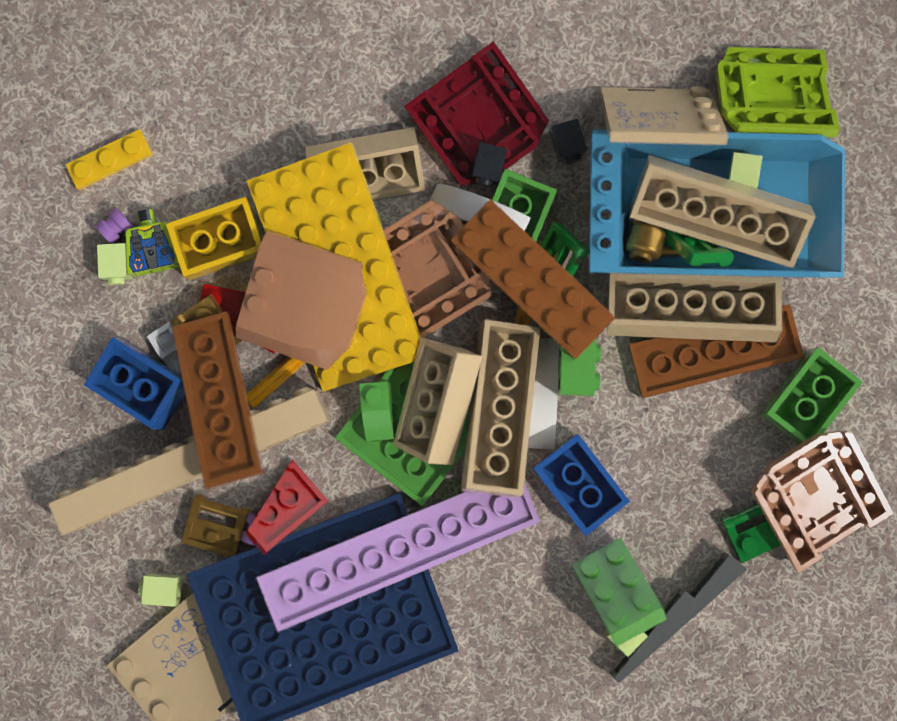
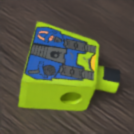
M153 209L136 212L139 227L126 230L128 275L137 277L179 268L180 265L166 226L167 223H156Z

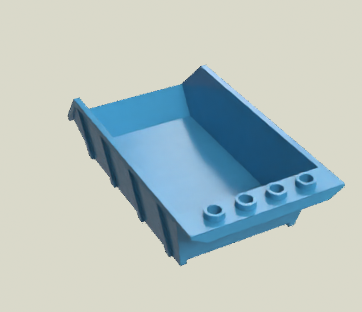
M592 130L589 226L590 272L844 278L845 148L823 135L728 133L727 145L610 142L607 130ZM732 153L763 156L757 189L811 205L816 216L793 268L730 248L727 249L733 253L734 260L727 267H721L718 263H703L700 266H693L686 263L683 257L660 256L659 259L645 264L630 258V253L626 250V243L633 226V218H630L629 206L648 155L728 179ZM601 155H610L611 162H603ZM601 183H609L611 186L610 191H603ZM604 210L608 211L610 213V219H602L600 216V212ZM607 239L610 243L609 248H602L600 240Z

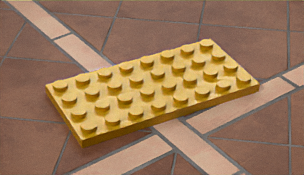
M347 143L247 180L265 233L273 231L360 261L363 264L362 273L364 284H366L367 296L351 347L329 369L325 370L314 366L322 391L324 392L415 362L421 336L353 143Z

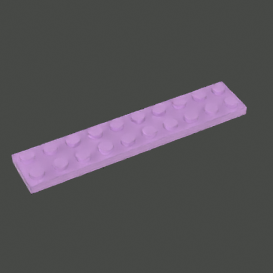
M525 482L523 496L517 498L465 491L257 577L276 629L279 632L539 523L540 520Z

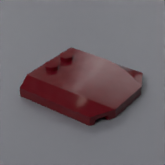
M494 41L404 106L406 112L459 186L476 184V178L469 176L479 142L507 148L503 173L505 169L511 167L537 147L550 121Z

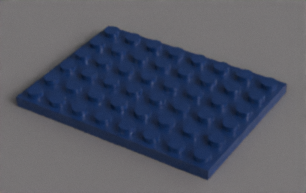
M400 493L289 534L265 555L258 547L187 573L240 721H285L459 651L429 569L279 632L276 629L258 583L257 577L407 516L408 513Z

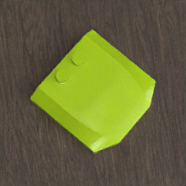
M728 47L723 60H720L715 74L721 115L736 133L809 134L837 137L840 127L836 109H831L825 78L828 71L825 50Z

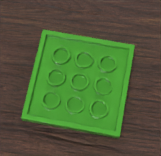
M415 362L387 370L379 380V382L388 381L391 384L394 438ZM470 404L453 465L426 463L394 446V439L366 441L361 405L335 439L423 507L465 453Z

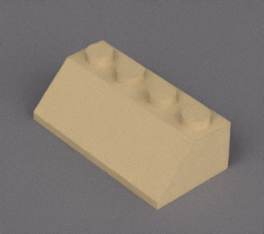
M414 127L305 147L307 159L347 143H353L372 200L426 191Z
M421 338L395 434L394 446L429 464L453 465L482 356L463 348Z

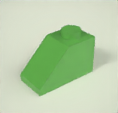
M388 381L359 384L361 413L366 441L394 439L391 384Z

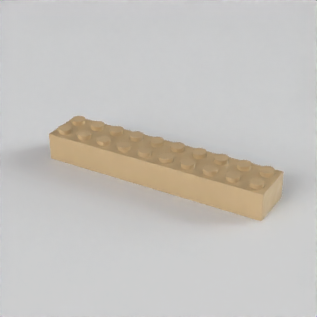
M305 387L293 392V398L288 401L280 398L266 404L267 410L260 412V410L254 409L250 411L259 452L331 422V418L318 390H311V388ZM194 435L187 438L189 443L183 445V443L172 444L161 449L162 455L157 456V454L151 456L150 454L135 460L136 466L134 467L131 465L122 466L108 472L110 477L107 479L105 476L101 478L96 477L82 483L83 489H80V487L71 488L56 494L57 500L49 503L61 535L81 530L201 478L202 473Z

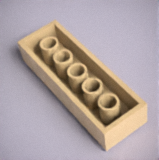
M651 155L647 157L629 206L630 218L791 268L794 267L816 217L811 205Z
M610 273L608 311L616 318L608 325L607 335L777 342L782 332L781 277Z
M486 319L479 326L476 354L482 356L471 396L461 491L512 498L523 496L540 327Z

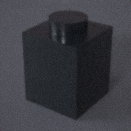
M578 118L552 125L549 133L558 163L565 161L566 165L581 161V156L585 155L587 148Z
M479 142L476 147L469 177L476 178V184L491 187L492 183L500 182L507 148Z

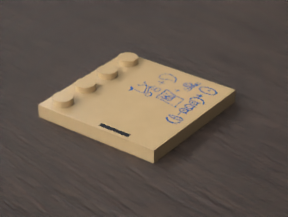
M694 86L691 89L601 87L600 99L610 142L727 145L728 132L711 90L705 87Z
M194 593L107 665L151 721H216L234 705Z

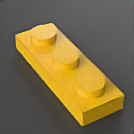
M139 129L65 165L76 188L80 191L153 156V153L142 130Z

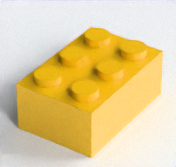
M246 196L166 224L183 276L188 280H193L256 258L259 246L263 240L251 202Z

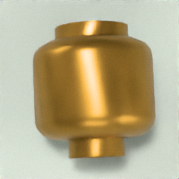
M646 222L636 223L631 228L626 243V250L630 253V258L649 264L651 261L660 258L667 235L659 226Z

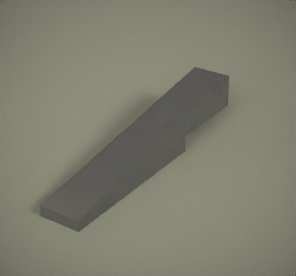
M724 552L691 594L680 588L663 609L667 620L644 632L648 637L628 657L625 655L611 672L613 679L618 683L625 679L747 569L731 555Z

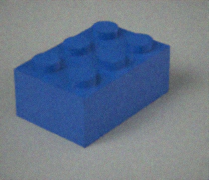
M116 337L111 338L84 383V386L146 426L158 430L166 428L186 394L182 375L128 341Z
M579 434L571 436L532 466V469L584 536H587L630 503V500Z

